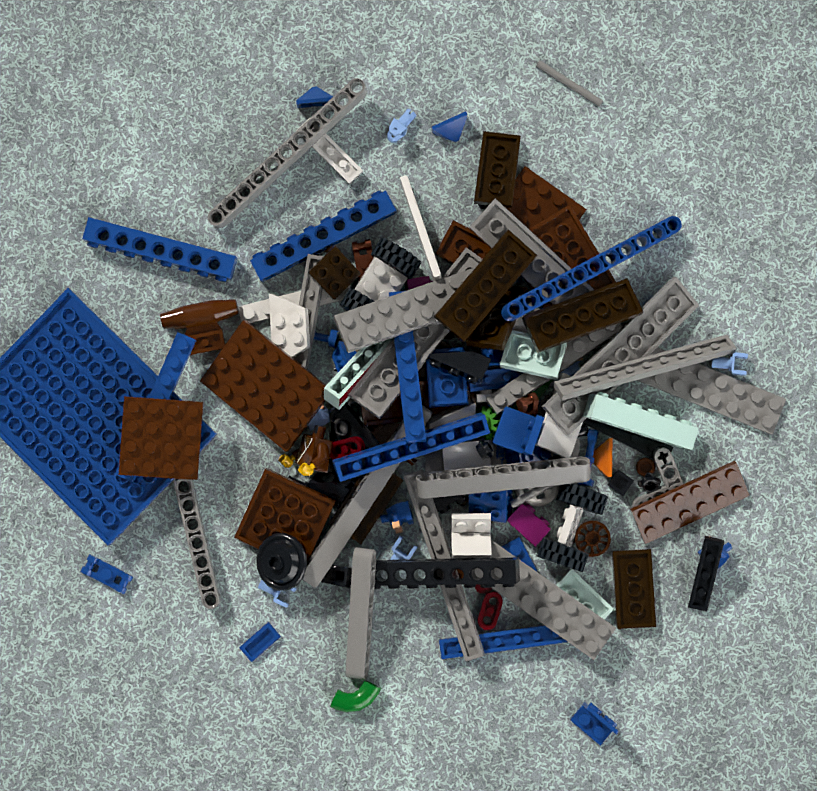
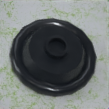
M275 533L267 537L259 546L256 556L257 570L260 578L268 587L277 591L290 590L297 586L304 578L307 569V555L303 545L294 536L287 533Z

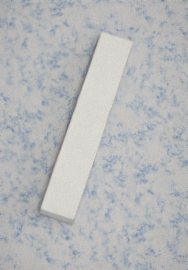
M408 176L400 177L401 186L433 280L442 279L441 272Z

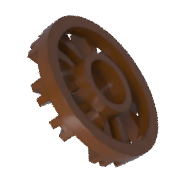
M598 521L584 522L575 533L574 539L577 549L585 552V548L590 546L591 551L588 553L590 557L602 555L607 551L611 543V535L608 528ZM592 524V531H589L586 525ZM596 524L600 525L597 532L594 531ZM582 528L588 532L586 535L580 531ZM601 529L606 531V534L603 536L599 535ZM578 534L585 537L583 541H578ZM601 538H607V542L601 541ZM586 542L585 546L580 547L581 543ZM599 543L605 545V548L602 551L598 547ZM593 546H596L598 553L594 554Z

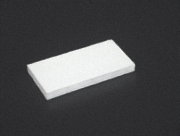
M560 373L558 380L566 379L571 376L565 373ZM546 412L535 445L562 458H570L582 423L570 435H566Z

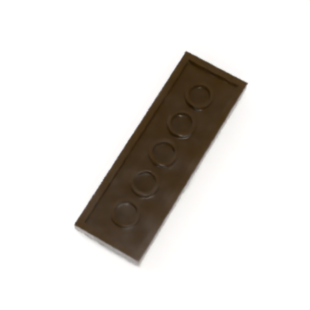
M508 229L433 317L460 341L465 342L535 259L537 254Z
M628 278L526 314L522 317V321L537 353L640 316L643 314V310Z

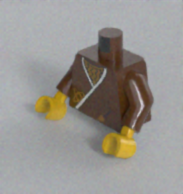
M315 425L313 435L304 434L299 448L292 452L290 457L287 454L281 455L278 461L284 467L290 468L295 460L296 464L301 465L298 471L303 476L312 475L314 470L327 473L332 442L324 438L326 427Z

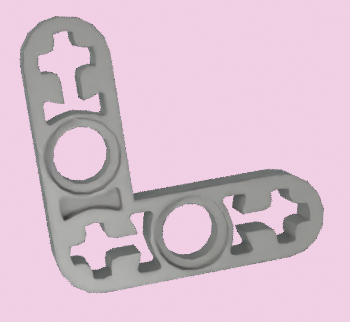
M657 447L652 455L664 486L652 493H646L636 498L632 503V508L638 506L640 502L648 501L647 498L653 499L656 494L666 493L665 490L668 492L674 489L675 486L678 487L684 484L671 452L665 447ZM659 452L666 453L664 459L667 463L670 462L671 464L664 465L663 461L658 458L660 456ZM672 468L674 475L668 479L664 475L665 470Z

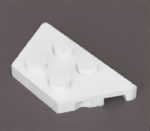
M269 294L271 341L294 358L298 353L310 348L308 309L274 294Z

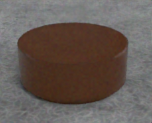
M641 458L636 463V471L643 477L648 472L653 474L655 463L650 458Z

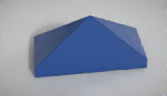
M317 86L312 87L296 100L297 108L324 106L333 96Z
M465 111L432 126L431 131L434 135L457 142L461 137L468 114Z
M338 341L332 354L337 372L357 353V351L348 353L342 341Z

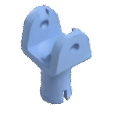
M407 109L398 120L393 119L387 133V139L390 142L395 143L406 135L407 126L416 118L414 112L410 114L411 109Z
M735 352L730 358L718 357L712 359L711 368L729 369L732 375L746 376L747 371L734 370L735 358H748V354Z
M399 536L392 547L394 554L390 560L410 559L417 546L414 545L409 554L406 555L397 549V546L403 539L402 536Z
M261 580L258 589L273 595L275 603L288 608V603L278 599L281 591L268 587ZM293 587L290 590L295 592L297 588Z

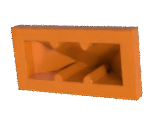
M613 438L606 439L593 454V458H595L593 464L605 477H612Z

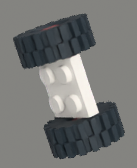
M381 237L371 253L374 259L356 288H349L339 305L346 311L387 298L389 297V292H399L405 281L413 278L422 262L398 244Z
M576 484L561 485L556 500L566 503L570 507L565 509L563 515L565 522L563 527L560 526L557 532L559 543L543 538L537 557L583 572L589 554L574 549L571 545L583 510L602 515L608 496Z

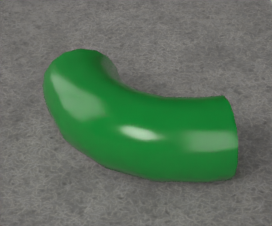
M364 680L361 687L355 692L347 693L338 689L330 707L347 713L361 711L372 704L380 693L381 688Z

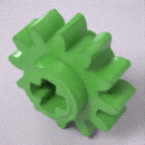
M482 406V408H477L476 412L485 414L490 434L478 438L492 440L500 421L498 417L501 414L497 416L490 406Z

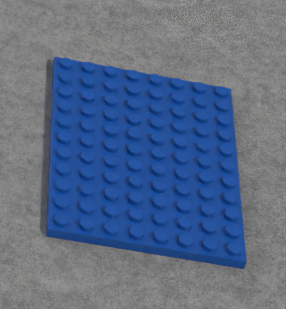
M67 288L0 357V437L110 546L174 480V478L136 476L135 481L130 482L114 475L120 460L124 396L149 398L158 375L70 288ZM173 392V395L170 400L183 399H181L175 392ZM203 419L200 452L217 435Z

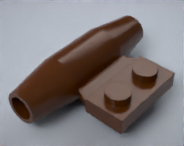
M236 299L210 300L175 308L160 314L163 329L187 328L185 335L196 340L190 354L193 355L223 349L226 345L223 329L217 322L238 315L239 310Z

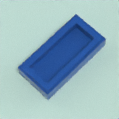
M268 622L239 648L253 662L277 641L281 635Z

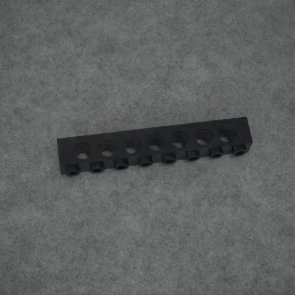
M519 557L376 560L374 589H380L381 586H388V589L400 588V585H407L408 589L419 588V585H426V588H437L438 585H445V588H456L457 585H464V588L476 587V584H483L485 588L495 587V584H503V587H514L520 581ZM476 568H479V569L482 570V572H483V577H482V578H479V577L476 576V574H475V569H476ZM495 568H499L502 571L503 575L501 578L494 574ZM419 569H421V570H423V571L425 572V578H424V579H422V578L419 577V575H418V570H419ZM438 569L443 570L444 578L438 577ZM456 569L463 571V578H459L456 575ZM381 570L386 571L387 579L381 577ZM400 570L406 572V579L400 577Z

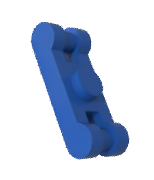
M89 554L87 557L88 561L80 572L125 594L128 582L132 581L133 576ZM95 564L100 566L97 572L92 570ZM117 576L122 578L119 584L114 582Z

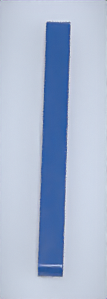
M670 216L512 300L502 308V317L506 321H514L669 238L681 229V220L676 216ZM668 223L672 226V230L669 229ZM652 231L656 233L657 238L653 236ZM637 240L641 242L642 247L637 244ZM621 248L626 250V255L622 253ZM606 256L610 258L611 263L606 261ZM590 264L595 267V272L590 269ZM574 273H577L579 275L580 280H577L574 277ZM558 281L563 283L564 289L559 287ZM542 290L548 293V298L543 296ZM526 298L531 300L532 306L527 305ZM509 307L515 309L516 315L510 313Z

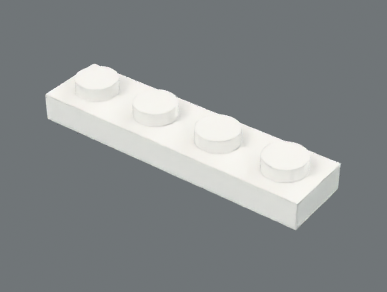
M315 124L311 131L317 132L320 127ZM327 134L312 146L349 185L363 173V170Z

